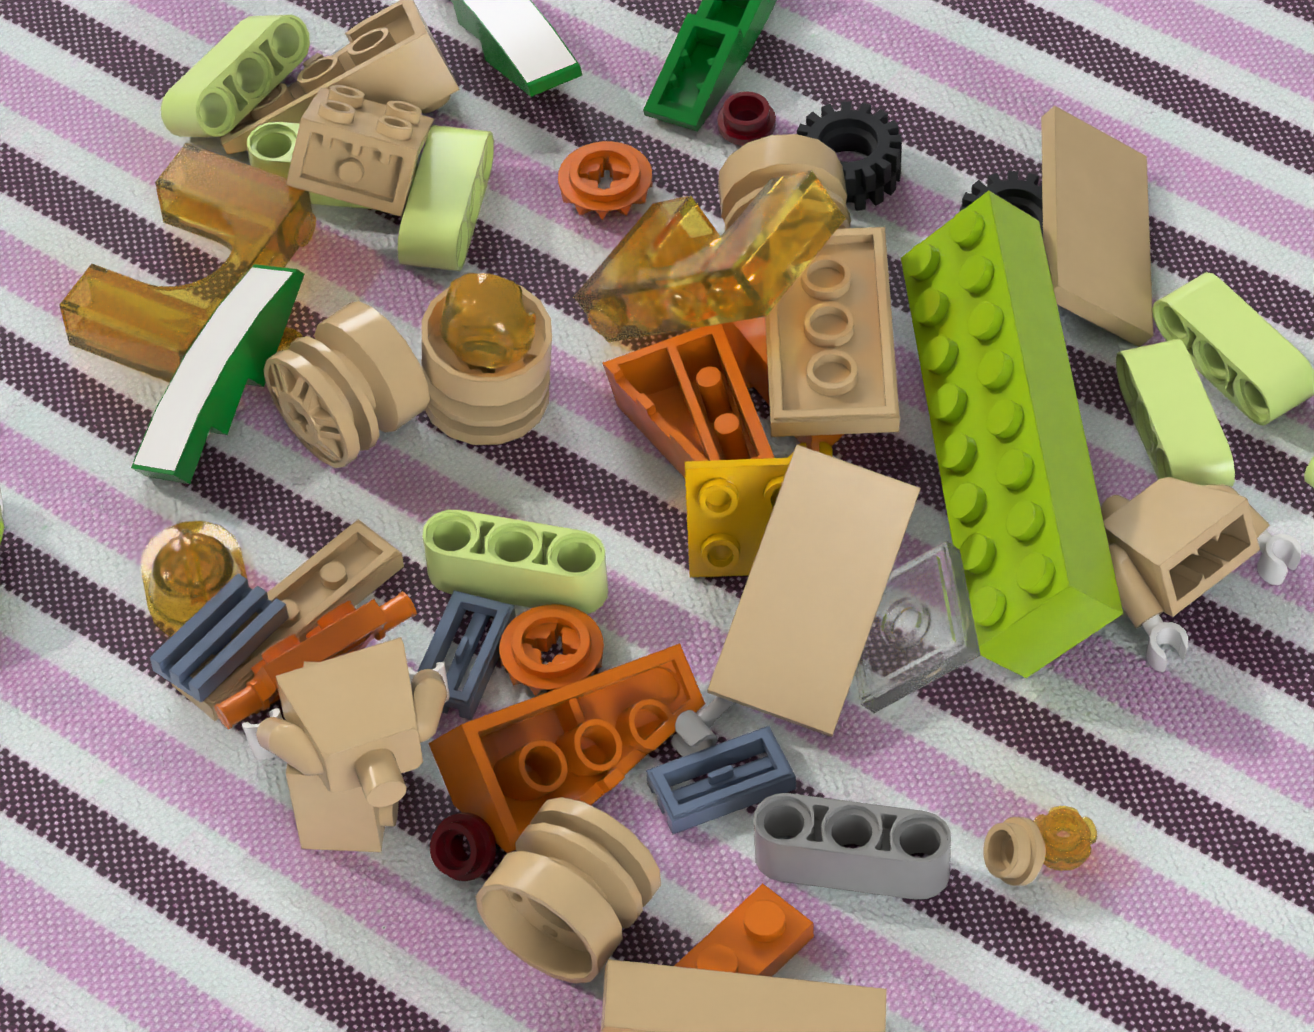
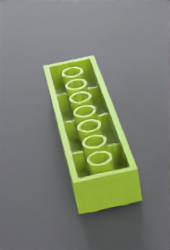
M988 190L925 240L915 245L908 253L901 257V263L972 652L1027 678L1121 616L1123 610L1039 220Z

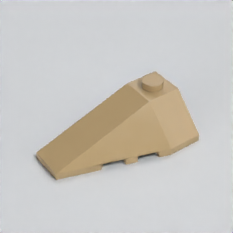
M400 0L347 31L345 35L350 43L334 55L324 57L322 54L316 53L302 63L305 68L297 76L296 82L289 87L286 84L279 83L229 133L219 137L227 154L248 151L247 138L255 128L268 122L300 124L301 117L320 88L330 89L332 85H344L358 89L365 94L364 99L387 105L389 101L407 102L419 107L422 113H430L439 109L449 101L451 94L460 89L414 0Z

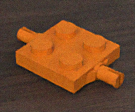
M403 591L381 606L377 604L375 599H372L356 609L349 600L322 616L317 621L318 626L306 634L307 639L300 642L297 636L292 634L262 653L263 659L251 668L255 676L246 683L247 687L223 702L215 704L214 709L220 721L227 729H230L233 725L253 713L257 714L270 708L272 704L280 700L276 676L303 668L304 661L322 662L364 649L374 638L376 640L383 639L386 632L410 617L417 615L412 600Z

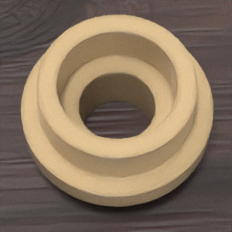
M1010 817L1003 823L995 824L988 831L984 841L983 855L985 865L993 876L1000 878L1006 884L1024 886L1031 883L1037 877L1046 855L1045 843L1038 826L1026 817Z

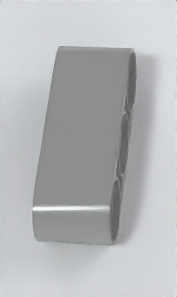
M780 793L765 798L758 804L753 814L755 863L760 872L770 879L780 882L914 900L929 899L938 895L946 888L949 881L951 832L946 822L936 814L922 810L791 793ZM788 835L793 838L780 840L775 837ZM856 844L862 847L848 849L842 846ZM914 853H924L930 856L917 858L910 855Z

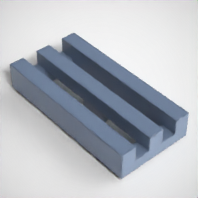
M238 573L150 657L153 671L199 702H203L289 618L287 606L277 598L273 602L268 600L267 591L259 586L251 589L248 579ZM257 612L259 615L231 641V635ZM211 654L217 655L194 678L190 676Z
M454 590L417 672L424 669L436 668V663L444 661L466 610L474 612L446 675L450 697L444 704L442 713L447 714L450 707L459 710V717L472 720L500 657L499 645L502 634L508 624L516 618L515 605ZM490 616H493L495 618L462 691H458Z
M770 726L646 770L647 784L651 792L656 794L657 804L662 814L665 813L667 816V824L672 835L760 803L769 796L787 793L796 789V776ZM764 752H766L767 756L746 763L744 765L733 768L732 764L762 754ZM708 773V778L673 791L670 788Z

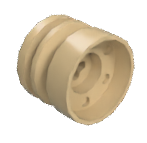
M798 134L770 135L754 140L729 155L719 171L718 193L721 216L725 222L724 238L727 245L726 254L730 269L745 255L762 264L761 232L851 228V217L846 207L847 192L842 164L835 151L818 139Z
M470 279L449 286L430 302L422 318L421 367L428 383L430 397L425 411L432 424L450 438L472 445H501L521 438L540 423L549 404L552 350L551 318L541 300L517 284L501 279Z
M360 301L347 304L319 323L314 334L315 339L309 336L296 339L291 343L288 350L279 351L267 359L264 367L267 388L276 408L290 430L313 455L333 468L345 467L357 458L359 451L369 450L376 445L380 436L379 430L385 433L396 431L423 412L430 401L428 383L419 361L406 340L389 320L373 307Z
M564 797L546 800L531 820L530 825L525 828L515 842L516 852H510L505 855L476 894L477 910L491 933L509 951L529 966L559 980L574 984L587 983L596 977L622 941V929L629 928L637 920L643 911V907L651 900L661 886L660 869L650 851L632 831L609 814L585 802Z

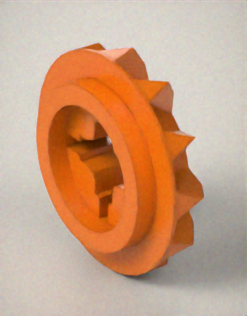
M601 141L584 145L570 153L559 168L558 184L563 203H573L579 216L590 211H596L603 220L608 211L615 210L627 216L632 204H645L647 191L653 186L650 163L640 151L624 143ZM605 170H609L610 177L612 178L610 188L601 189L598 187V184L601 182V178L604 177Z
M551 604L531 608L518 615L508 624L500 640L501 666L507 670L512 684L528 686L535 697L542 690H555L590 677L595 669L602 668L604 642L598 625L586 613L570 606ZM560 636L563 655H556L552 662L543 664L541 651L548 652L552 644L557 643Z

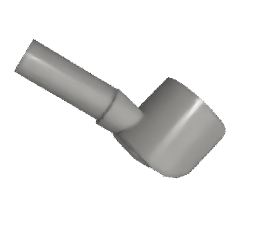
M717 696L705 709H701L697 714L693 710L682 712L676 720L675 731L677 734L673 736L671 745L682 757L716 745L717 736L711 731L710 727L735 702Z

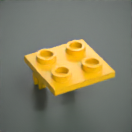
M804 442L798 444L800 446L807 448L806 443ZM820 442L819 452L833 457L832 447L828 443ZM794 452L787 458L685 461L690 578L746 576L750 574Z

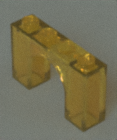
M185 143L155 181L163 223L218 242L227 247L231 254L224 264L209 276L180 286L150 285L91 263L59 304L69 345L170 383L184 355L218 305L254 264L286 268V265L299 247H305L310 242L316 227V217L312 212L309 191L287 186V179Z
M812 170L770 179L738 219L722 235H719L691 195L653 203L573 297L587 314L591 327L602 335L607 342L766 317L846 218Z

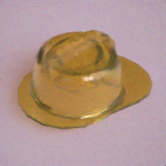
M188 521L167 527L150 539L142 552L141 573L148 610L155 626L170 638L235 575L239 573L247 579L242 551L235 536L221 525L210 522Z

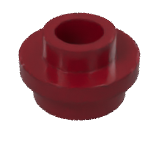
M749 91L738 92L731 95L720 109L717 117L718 130L725 140L744 146L748 142L773 134L776 127L775 112L762 95Z
M459 813L445 818L439 824L430 841V854L434 865L443 874L457 881H471L484 876L492 867L496 857V841L490 826L481 817L472 813ZM464 836H466L470 844V857L463 849Z

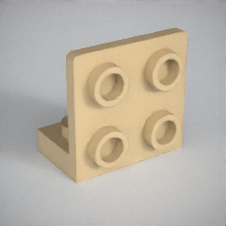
M332 85L330 89L320 88L301 117L286 185L402 217L407 204L418 155L428 137L434 119L421 115L422 110L419 107L407 102L389 101L387 105L366 100L364 99L365 94L349 86Z

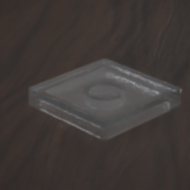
M948 541L939 544L891 571L855 672L860 704L873 713L981 656L961 553L958 548Z

